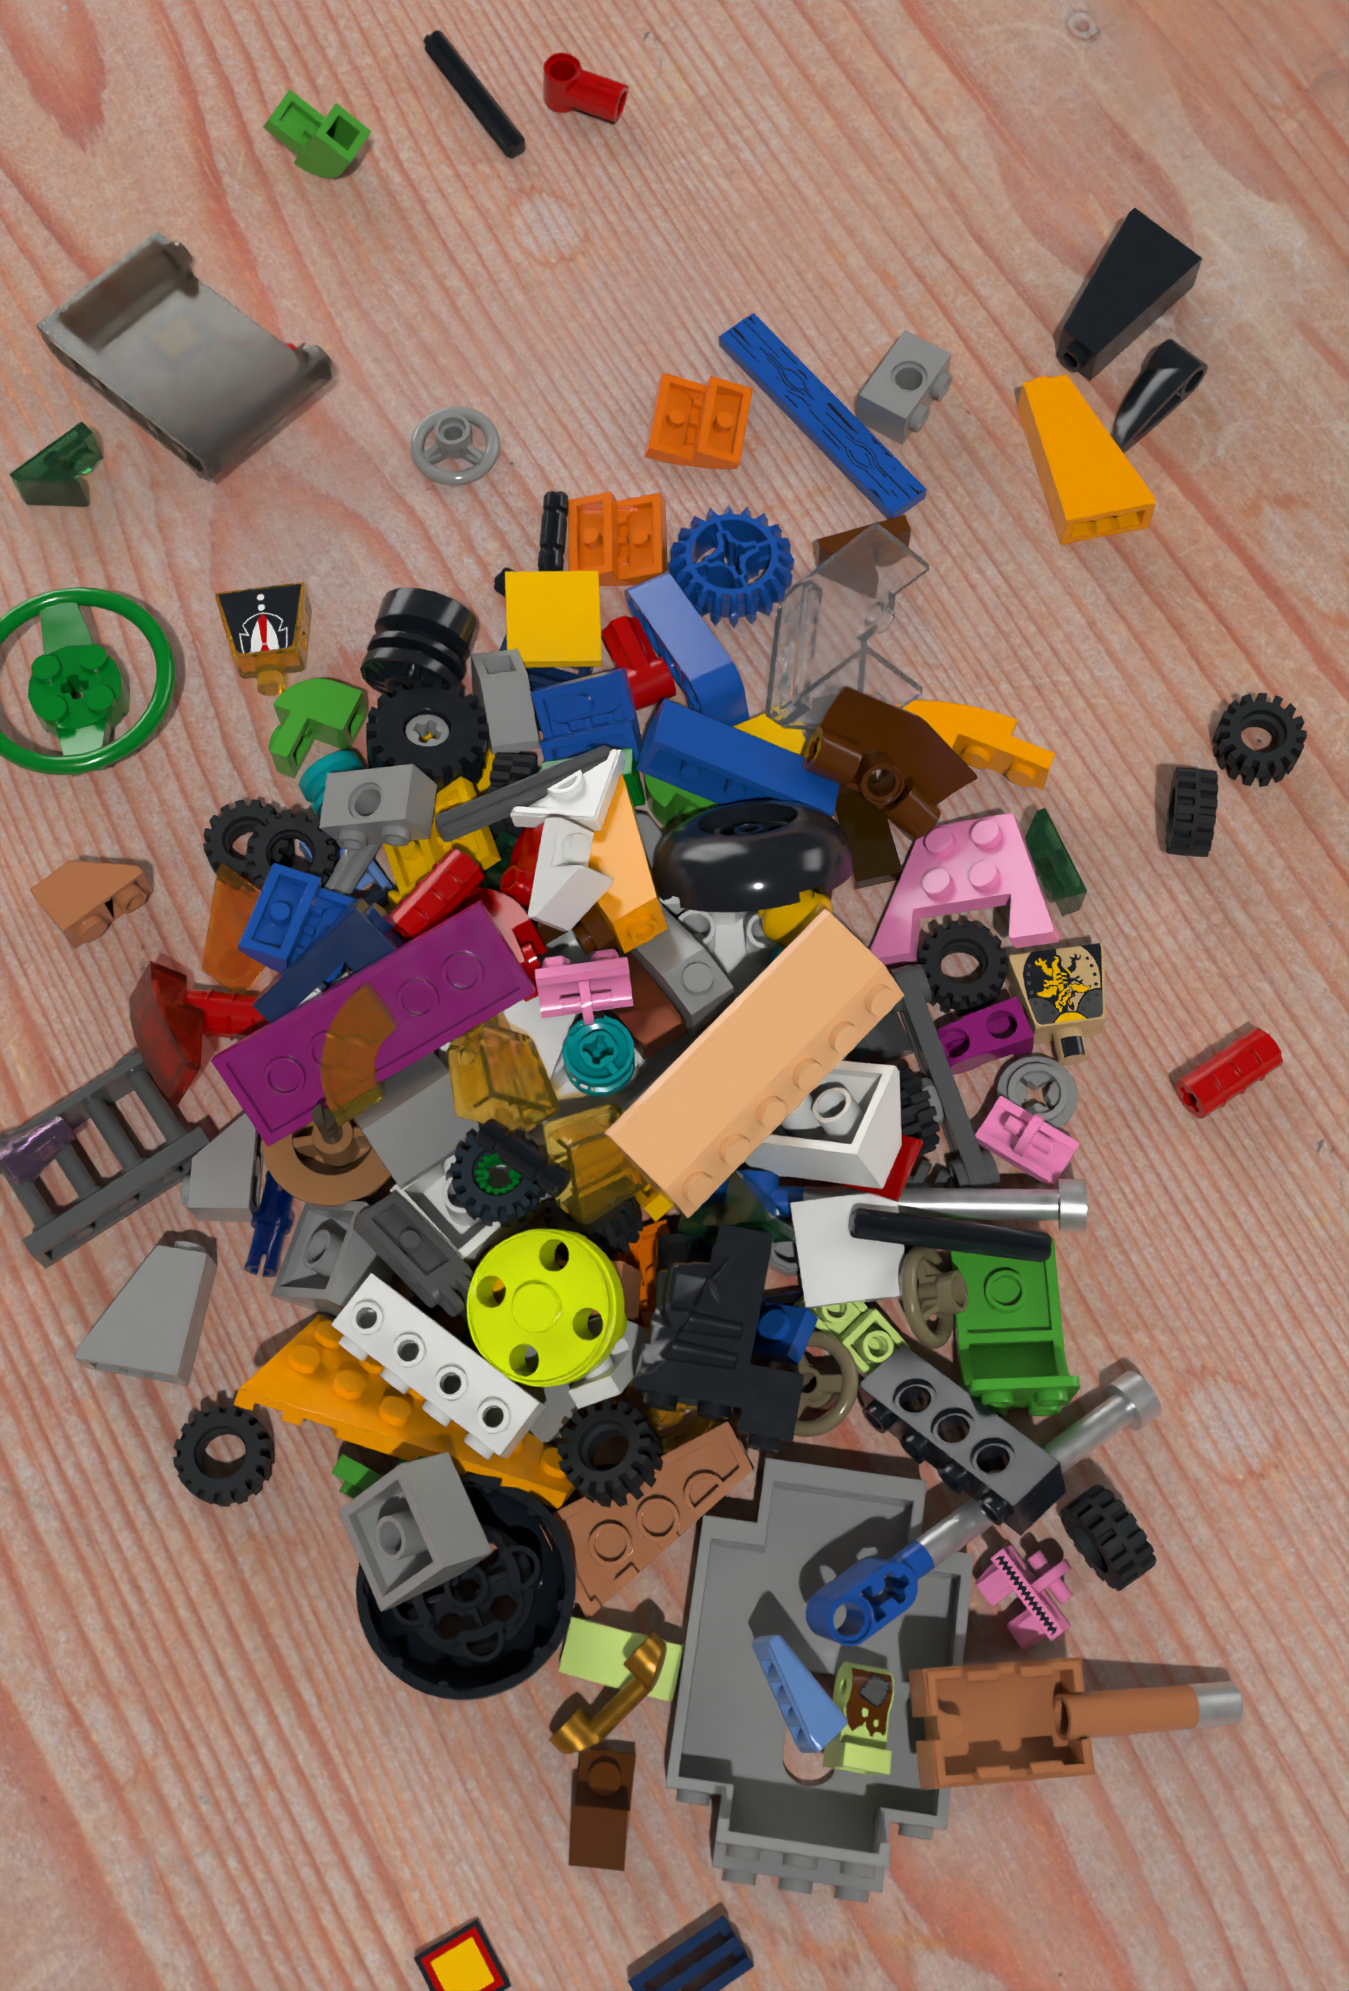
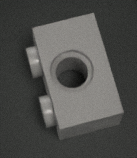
M905 330L860 392L857 419L863 425L903 445L912 431L919 432L922 429L930 413L929 406L934 399L941 400L947 393L953 379V375L949 373L952 354Z
M413 764L328 773L319 828L335 839L340 847L355 851L364 850L367 848V845L385 843L391 846H406L410 841L430 839L437 784Z

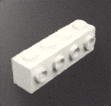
M372 1273L331 1324L343 1334L338 1343L362 1362L369 1355L385 1367L379 1374L385 1381L403 1394L410 1387L427 1399L421 1406L427 1414L445 1427L448 1426L451 1420H454L468 1431L463 1441L487 1460L490 1459L493 1453L508 1459L546 1408L539 1400L513 1380L504 1376L478 1353Z

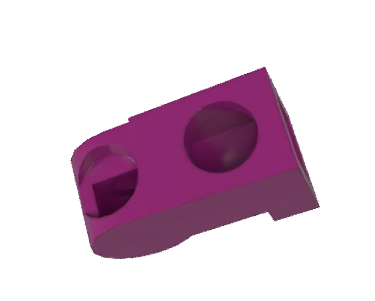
M1017 996L963 1016L962 1019L937 1030L953 1075L973 1070L982 1064L1012 1054L1016 1057L1033 1051L1034 1034Z

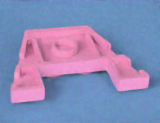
M1007 813L934 826L927 834L915 841L870 949L885 967L917 963L920 919L1010 905L1009 939L1015 948L1059 942L1058 930L1051 918L1048 902L1040 887L1033 860L1020 824L1014 814Z

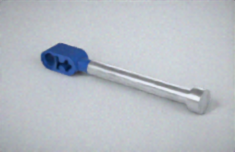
M735 1170L689 1219L681 1213L680 1225L685 1229L700 1232H718L720 1224L770 1232L778 1227V1217H792L790 1203L865 1193L847 1187L779 1186V1176L775 1173L759 1170ZM1059 1179L1058 1190L904 1188L897 1202L899 1213L939 1219L1058 1221L1059 1231L1086 1232L1087 1227L1086 1179Z
M1127 1371L1106 1386V1401L1041 1447L1060 1462L1062 1473L1127 1426L1132 1430L1138 1431L1161 1414L1160 1401L1153 1388L1143 1377L1133 1371ZM972 1498L890 1559L877 1556L862 1558L811 1596L806 1607V1620L809 1628L816 1635L845 1646H856L863 1643L914 1603L918 1592L917 1581L994 1523L983 1514L977 1501ZM844 1603L846 1618L843 1624L835 1629L833 1621L835 1611Z

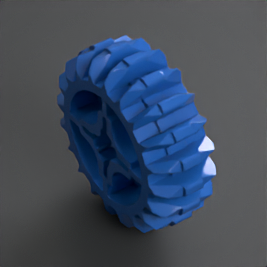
M728 505L723 515H717L710 507L706 521L694 516L691 521V529L681 528L678 534V542H673L671 548L672 559L669 562V573L701 617L710 613L711 621L715 626L722 618H729V622L735 628L739 617H745L753 625L757 619V611L769 617L773 611V603L782 604V601L785 599V590H789V587L792 585L793 575L791 571L794 570V557L790 553L791 544L788 538H781L782 530L779 524L768 526V518L765 513L753 519L751 518V511L748 506L741 514H734V511ZM716 547L713 553L704 556V561L697 563L702 555ZM767 569L759 580L748 585L749 579L759 576V571Z

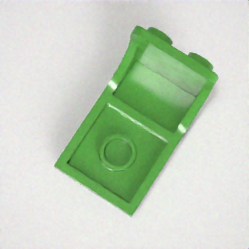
M1051 1238V1255L1048 1260L1042 1262L949 1251L950 1272L959 1271L965 1279L968 1290V1306L966 1311L954 1314L959 1386L968 1392L969 1396L976 1398L999 1417L1007 1416V1409L1028 1408V1413L1031 1416L1061 1413L1060 1407H1067L1080 1389L1079 1376L1069 1374L1066 1362L1054 1238Z

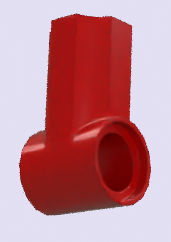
M555 53L546 59L543 66V99L549 109L559 113H567L578 109L612 122L619 121L628 97V85L583 70L580 61L569 53Z
M624 615L611 620L609 625L601 630V640L615 669L626 668L636 711L662 702L664 699L675 697L676 687L665 660L661 656L656 657L638 618Z

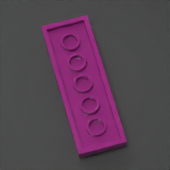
M479 900L216 1054L211 1062L267 1147L314 1121L312 1119V1111L317 1105L321 1104L323 1109H335L535 993V986L483 902Z

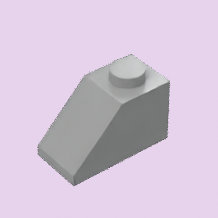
M246 1113L241 1115L192 1157L191 1174H184L181 1185L182 1203L187 1205V1208L197 1221L258 1222L264 1157L261 1136Z

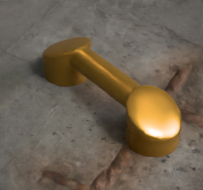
M653 1632L623 1663L634 1677L593 1719L579 1707L549 1738V1741L564 1754L582 1751L603 1741L654 1689L664 1665L667 1652L666 1643Z

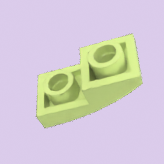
M804 1295L793 1306L806 1308ZM853 1302L809 1309L818 1318L814 1330L827 1333L841 1341L851 1353L858 1373L864 1378L872 1373L901 1345L904 1344L910 1348L877 1309H870L865 1303Z
M572 1617L558 1672L622 1689L634 1677L623 1663L649 1635L625 1631L584 1618ZM663 1640L667 1645L664 1665L654 1689L647 1696L672 1701L685 1646Z

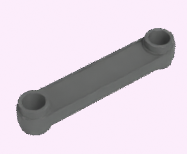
M920 964L914 966L906 965L890 970L889 973L905 995L891 1009V1012L896 1013L900 1011L923 1077H927L933 1082L942 1104L944 1119L941 1127L954 1159L948 1162V1171L951 1173L950 1178L953 1187L967 1189L1000 1188L1001 1181L994 1158L988 1149L980 1150L926 1004L932 1001L929 982Z

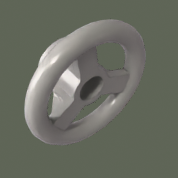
M460 406L442 408L426 416L415 428L410 444L411 456L419 471L427 478L446 485H461L479 479L493 467L500 449L499 435L491 420L477 410ZM469 422L476 425L484 433L486 438L485 453L472 445ZM434 428L436 443L424 451L425 439ZM449 457L451 459L463 458L474 464V466L462 471H445L433 464Z

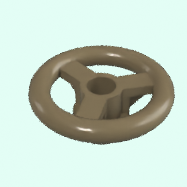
M913 1246L904 1259L901 1273V1293L904 1311L909 1326L918 1341L928 1348L937 1349L945 1345L951 1336L954 1326V1314L964 1313L967 1309V1285L959 1271L948 1272L944 1261L934 1248ZM917 1275H918V1281H919L918 1292H917ZM935 1313L939 1317L937 1329L933 1333L926 1323L928 1318Z
M819 1331L812 1332L806 1347H818L829 1352L837 1360L842 1375H837L826 1367L809 1364L804 1353L799 1365L790 1364L794 1373L805 1374L794 1435L801 1437L818 1436L837 1427L851 1411L858 1392V1371L851 1353L837 1338ZM766 1360L763 1367L779 1370L782 1363ZM816 1377V1388L809 1393L808 1384L811 1379ZM835 1404L827 1414L811 1421L798 1420L807 1406L824 1410Z

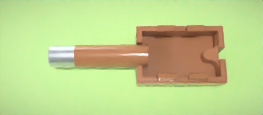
M1081 1657L908 1671L913 1717H924L926 1740L916 1741L920 1789H939L1094 1775L1095 1769L1090 1738L1237 1725L1241 1721L1244 1711L1241 1692L1232 1681L1085 1692Z

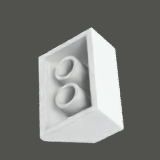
M841 1061L754 1150L745 1162L752 1170L772 1172L776 1175L883 1189L902 1145L899 1070L896 1066Z

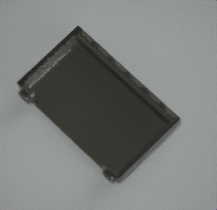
M156 230L39 322L36 327L49 350L62 365L203 479L210 481L332 380L330 369L333 367V364L327 353L318 345L312 347L307 343H302L293 351L194 276L190 266L193 260L185 246L178 240L170 241Z

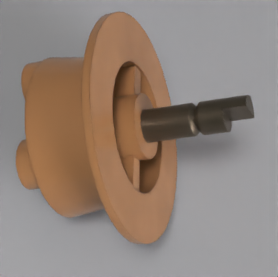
M378 1084L333 1110L323 1109L321 1104L317 1105L312 1111V1119L314 1121L269 1147L261 1138L266 1166L275 1181L287 1193L309 1204L334 1207L343 1206L349 1201H360L373 1194L391 1177L390 1173L345 1108L346 1105Z

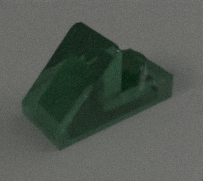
M81 421L9 475L26 505L87 507L89 503L76 478L91 471L95 464L104 457L93 432Z
M1046 808L1040 809L1035 813L1025 841L1036 869V876H1041L1040 884L1049 903H1056L1063 917L1081 909L1087 889Z
M737 1170L729 1176L725 1204L717 1202L706 1203L703 1208H698L689 1219L681 1213L678 1230L682 1233L697 1236L702 1240L703 1246L709 1247L716 1245L720 1224L774 1234L773 1243L794 1241L795 1230L764 1192Z

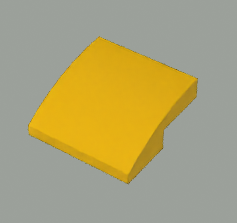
M598 571L505 572L507 650L518 649L525 668L602 666Z
M460 776L436 793L430 839L410 841L406 846H391L383 843L401 899H404L415 888L416 882H420L431 871L432 865L437 864L450 849L455 848L468 855L480 867L481 872L501 860L489 826L450 842H444L436 830L435 816L437 814L478 798L473 783Z

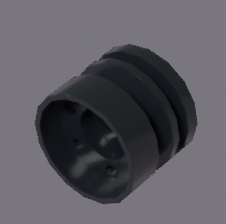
M397 588L387 592L382 600L374 624L376 634L369 641L367 646L368 652L362 661L360 668L362 678L372 689L381 694L385 693L390 698H392V687L402 684L405 690H409L413 680L422 679L423 687H432V679L443 681V689L448 691L452 684L460 687L459 682L465 672L463 663L471 653L478 630L476 618L460 603L434 591L420 588Z

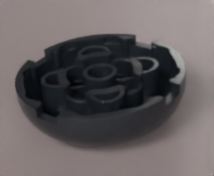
M747 801L706 810L676 826L666 836L657 851L653 877L659 898L665 901L671 899L672 896L677 897L680 901V908L704 912H747L799 903V892L819 886V891L823 893L837 888L852 875L854 871V857L851 843L845 831L837 821L825 812L806 804L791 801Z
M459 1475L488 1543L494 1544L499 1550V1557L496 1563L491 1566H482L477 1563L461 1575L381 1612L359 1562L356 1579V1601L365 1637L376 1656L391 1673L412 1688L427 1695L448 1700L472 1701L497 1696L516 1688L534 1676L550 1660L564 1639L571 1622L576 1598V1572L572 1552L565 1534L550 1511L539 1500L518 1487L501 1486V1479L482 1475ZM468 1581H475L480 1587L475 1591L476 1598L473 1600H465L460 1594L462 1585ZM500 1596H509L515 1602L514 1613L507 1619H499L492 1613V1604ZM452 1613L459 1615L463 1621L462 1631L455 1637L444 1636L440 1630V1623L443 1617Z

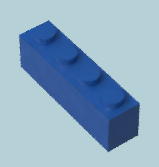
M667 699L663 700L646 730L636 768L637 771L722 806L759 800L791 801L815 807L831 817L834 816L840 784L803 770L804 757Z

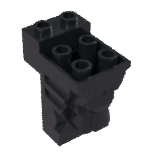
M720 1224L716 1245H713L710 1262H676L671 1264L668 1269L657 1272L655 1281L656 1310L651 1317V1344L642 1343L633 1389L637 1395L644 1396L643 1403H645V1406L653 1409L676 1412L678 1403L697 1407L696 1413H698V1417L721 1422L729 1421L731 1413L740 1415L738 1436L748 1438L746 1448L778 1454L780 1445L790 1447L793 1442L805 1374L751 1364L774 1234Z

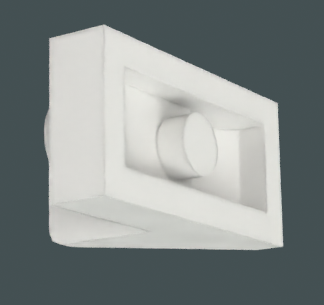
M561 817L545 818L528 918L560 931H570L611 887L614 881L613 878L588 868L594 832Z
M601 1316L588 1321L589 1331L595 1337H598L603 1329ZM627 1320L626 1332L623 1338L616 1343L609 1357L594 1372L575 1381L568 1390L578 1409L623 1392L636 1374L642 1343L651 1344V1330Z

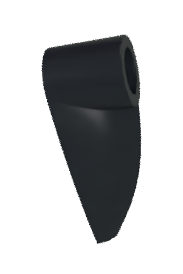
M1171 338L1162 343L1154 352L1146 370L1129 392L1120 410L1113 439L1123 453L1134 446L1176 409L1198 387L1207 372L1208 367L1206 363Z

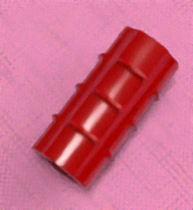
M455 848L450 849L437 864L432 865L431 871L420 882H416L415 888L404 899L399 900L398 906L389 914L395 922V926L392 929L407 943L409 940H413L452 917L465 900H469L473 891L484 881L485 876L481 872L480 867L465 853Z
M188 988L183 995L180 1008V1028L185 1033L201 1034L207 1038L209 1036L229 1038L231 1041L233 1039L242 1040L266 1026L269 1022L252 1006L257 998L255 996L240 995L238 992L231 994L216 992L214 989L208 991Z
M1254 1028L1241 1038L1234 1039L1232 1044L1222 1051L1214 1052L1210 1059L1201 1065L1194 1066L1191 1072L1177 1080L1175 1083L1177 1095L1190 1113L1198 1119H1203L1219 1107H1225L1228 1101L1238 1094H1244L1247 1088L1257 1081H1263L1266 1075L1281 1066L1283 1063L1281 1050L1268 1033L1264 1032L1261 1028Z

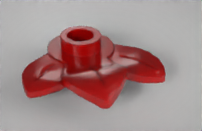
M544 823L536 828H524L514 845L511 855V866L506 869L500 881L501 893L513 898L525 909H528L530 905Z

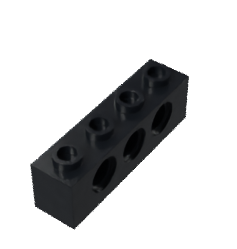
M904 1344L858 1384L865 1406L862 1409V1413L868 1423L882 1434L888 1431L895 1436L904 1451L914 1461L918 1463L926 1461L938 1470L940 1478L952 1491L957 1494H961L964 1491L976 1500L980 1510L994 1524L1001 1526L1005 1523L1021 1536L1066 1493L1061 1465L1057 1459L976 1398L969 1396L968 1392ZM963 1439L957 1443H950L954 1440ZM998 1469H1002V1470H1003V1471H1001V1472H999V1473L989 1474V1472H991V1471H993V1470H998Z

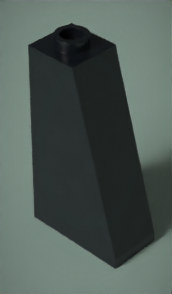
M1133 208L1128 213L1062 328L1056 356L1062 360L1068 369L1078 372L1088 381H1091L1194 286L1202 257L1138 209Z

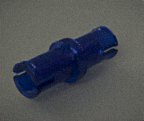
M268 1170L265 1176L266 1181L259 1211L253 1213L250 1222L254 1232L244 1270L257 1275L261 1257L265 1255L266 1260L262 1277H275L278 1272L277 1267L284 1236L289 1234L292 1229L293 1222L289 1218L293 1196L283 1188L281 1191L277 1190L278 1183Z

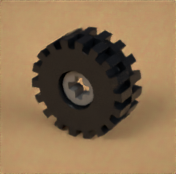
M422 679L411 681V689L405 690L402 684L392 687V698L383 693L377 699V708L371 707L368 713V723H366L368 767L371 769L413 764L437 784L436 793L460 776L478 784L482 779L483 769H486L488 760V723H486V714L482 707L477 709V700L471 694L463 699L462 688L452 684L449 691L443 689V681L433 679L432 687H423ZM428 732H431V736L435 734V739L430 738L426 743L419 741V736L425 737L428 735Z

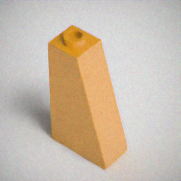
M1068 375L1040 376L1031 381L1023 382L1017 410L1059 544L1064 545L1148 528L1156 505L1154 495Z
M621 773L601 832L592 831L594 835L588 868L614 879L611 887L594 905L616 937L618 946L626 954L667 930L668 925L654 881L635 807L623 773Z

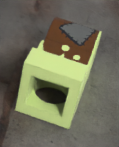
M847 1661L841 1665L836 1676L832 1701L847 1718L848 1724L825 1746L822 1767L863 1775H890L892 1751L886 1750L889 1712L894 1697V1680L891 1671Z

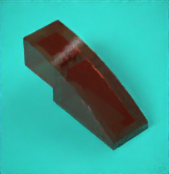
M150 961L129 998L131 1026L141 1057L154 1081L169 1102L179 1105L201 1067L204 1010L185 1003L187 975Z

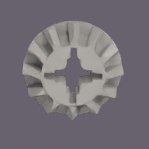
M1030 1056L1013 1062L1005 1069L997 1085V1100L1001 1095L1032 1115L1037 1113L1044 1117V1122L1056 1129L1067 1124L1077 1106L1078 1092L1072 1075L1060 1063L1046 1057ZM1049 1083L1050 1086L1044 1099L1048 1107H1043L1041 1104L1036 1103L1032 1107L1028 1106L1025 1109L1024 1104L1028 1092L1024 1087H1029L1031 1090L1036 1091L1041 1087L1044 1088Z

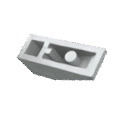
M663 907L668 929L655 936L651 941L641 944L629 952H632L685 1020L687 1030L693 1036L713 1023L734 1001V986L707 950Z

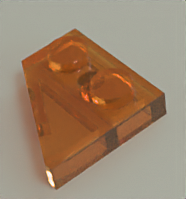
M222 863L216 873L201 971L231 993L235 994L238 992L240 995H245L265 968L263 964L238 950V944L261 890Z

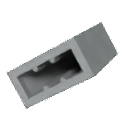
M175 1241L174 1247L156 1245L78 1346L75 1359L87 1369L188 1386L217 1270L216 1263L208 1253H204L205 1248L186 1241Z

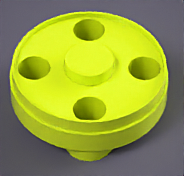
M533 1229L518 1233L496 1245L483 1258L470 1283L467 1296V1319L471 1336L478 1351L491 1366L504 1376L525 1385L551 1387L569 1384L588 1376L609 1357L616 1343L623 1338L627 1329L624 1294L616 1269L597 1245L578 1232L560 1229ZM561 1242L567 1246L569 1251V1260L563 1269L555 1261V1250ZM499 1278L504 1283L506 1289L505 1298L501 1304H498L493 1296V1286ZM593 1310L598 1311L603 1320V1329L598 1337L593 1336L588 1327V1318ZM530 1346L534 1347L539 1356V1365L534 1373L529 1370L525 1361V1355Z

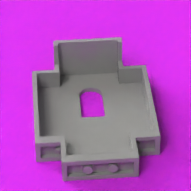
M766 1458L757 1523L703 1515L666 1788L677 1790L676 1801L709 1806L710 1795L721 1797L712 1867L723 1868V1881L755 1885L757 1874L779 1877L778 1889L812 1894L813 1883L835 1886L834 1898L868 1903L869 1891L883 1892L885 1869L889 1868L892 1845L888 1843L890 1823L899 1824L898 1835L925 1840H932L933 1829L941 1831L947 1829L951 1787L920 1789L916 1741L926 1740L924 1717H913L908 1671L963 1666L974 1554L955 1552L917 1581L918 1592L914 1603L906 1611L859 1645L845 1646L822 1638L809 1628L806 1620L808 1601L816 1591L862 1558L877 1556L890 1559L921 1536L927 1481ZM844 1603L835 1611L833 1620L835 1629L839 1628L846 1618ZM780 1635L809 1672L837 1676L841 1665L846 1661L891 1671L894 1680V1697L889 1712L886 1750L892 1751L890 1775H863L835 1769L826 1782L817 1786H804L794 1781L786 1772L783 1764L786 1722L751 1643L759 1636Z

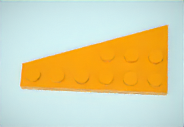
M320 1314L239 1388L234 1402L235 1406L251 1411L255 1403L282 1411V1421L301 1426L303 1419L329 1426L335 1438L407 1461L418 1460L419 1456L429 1457L448 1452L458 1475H466V1472L469 1471L482 1476L501 1479V1486L518 1487L534 1496L542 1504L557 1509L562 1508L576 1489L561 1471L559 1462L563 1461V1458L557 1453L558 1448L550 1444H544L530 1433L525 1435L508 1459L500 1457L496 1453H493L489 1460L481 1456L463 1441L468 1431L454 1420H451L448 1426L445 1427L421 1408L427 1399L410 1387L403 1394L379 1375L385 1367L369 1355L362 1362L338 1343L343 1334L331 1325L334 1321Z

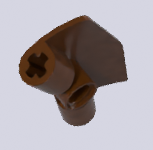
M849 686L842 687L827 709L807 746L803 758V770L861 792L866 800L875 804L911 841L923 837L936 825L941 815L940 808L938 807L939 803L978 778L975 772L922 717ZM879 769L888 770L887 775L880 782H867L869 776L874 771Z

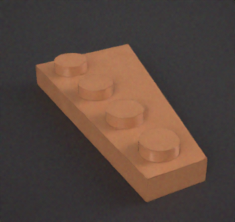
M730 1420L659 1456L663 1461L661 1471L654 1469L650 1471L657 1481L652 1488L645 1482L641 1484L639 1488L645 1495L640 1499L636 1500L629 1493L626 1495L628 1505L619 1507L612 1500L611 1507H603L596 1500L592 1503L585 1497H582L552 1513L565 1534L572 1552L576 1572V1599L587 1620L754 1470L755 1467Z

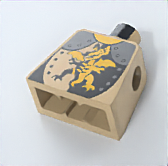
M1103 943L1009 955L1006 963L1008 967L1005 982L1011 998L1018 997L1034 1034V1044L1054 1042L1058 1063L1061 1065H1073L1087 1060L1088 1053L1084 1037L1098 1035L1106 1017Z

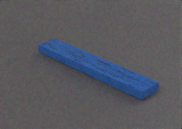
M754 312L719 336V346L887 519L903 515L926 498L927 489Z

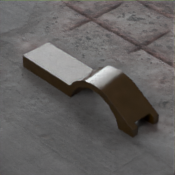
M838 693L814 698L812 694L802 695V704L807 722L812 724L814 730H816ZM876 771L869 776L868 783H877ZM840 785L834 818L845 831L852 846L854 871L851 879L854 889L900 880L903 871L887 817L875 804L866 800L861 792Z

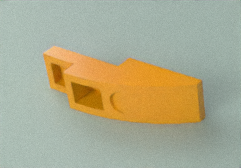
M912 700L887 702L926 720L968 765L977 769L988 768L1006 775L1011 782L1019 786H1033L1043 790L1050 775L1056 753L1014 737L1017 719L974 706L943 701Z

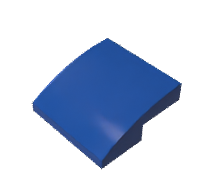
M625 667L537 688L531 692L544 737L539 744L545 762L576 757L606 745L611 750L632 748L638 764L642 749V739Z
M273 863L240 939L238 950L281 974L332 926L336 917L352 901L356 903L358 899L321 888V877ZM344 962L323 983L326 986H331L332 980L339 978V973L345 971L347 964Z

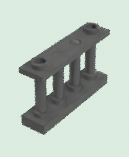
M149 1047L141 1052H132L125 1055L116 1062L114 1069L10 1135H0V1175H4L35 1225L32 1230L33 1233L22 1239L32 1257L45 1269L182 1182L184 1174H191L192 1157L211 1142L200 1126L193 1131L183 1129L152 1081L154 1077L164 1072ZM132 1091L136 1092L167 1140L165 1149L149 1159L139 1156L108 1107ZM89 1118L92 1119L123 1168L121 1177L105 1187L95 1184L64 1135ZM45 1146L49 1148L79 1196L77 1205L61 1215L52 1214L20 1163Z

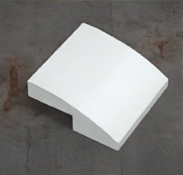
M871 1193L790 1203L806 1308L812 1309L853 1302L866 1303L902 1297L901 1273L906 1257L904 1245L853 1238L849 1233V1221L852 1211L864 1208L899 1213L897 1202L875 1196Z

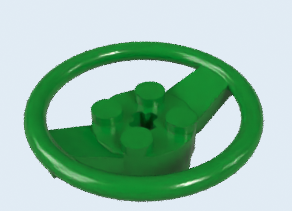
M74 587L57 589L29 598L16 605L0 618V646L18 627L40 615L44 655L37 657L32 663L31 670L33 674L29 679L28 698L44 730L59 738L63 756L45 755L27 750L10 740L1 730L0 756L21 768L48 775H72L74 777L82 775V773L106 770L107 766L127 757L147 741L162 722L170 706L175 687L176 668L172 647L167 635L160 624L143 607L111 591ZM79 606L105 609L132 622L146 637L156 661L155 688L145 712L131 729L110 744H108L109 738L113 734L111 729L120 722L123 714L127 716L129 712L130 693L115 661L107 655L103 647L94 644ZM82 692L83 696L81 698L73 699L75 695Z

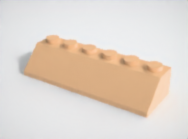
M824 909L620 1116L605 1134L650 1186L689 1219L905 995L885 965L832 913Z

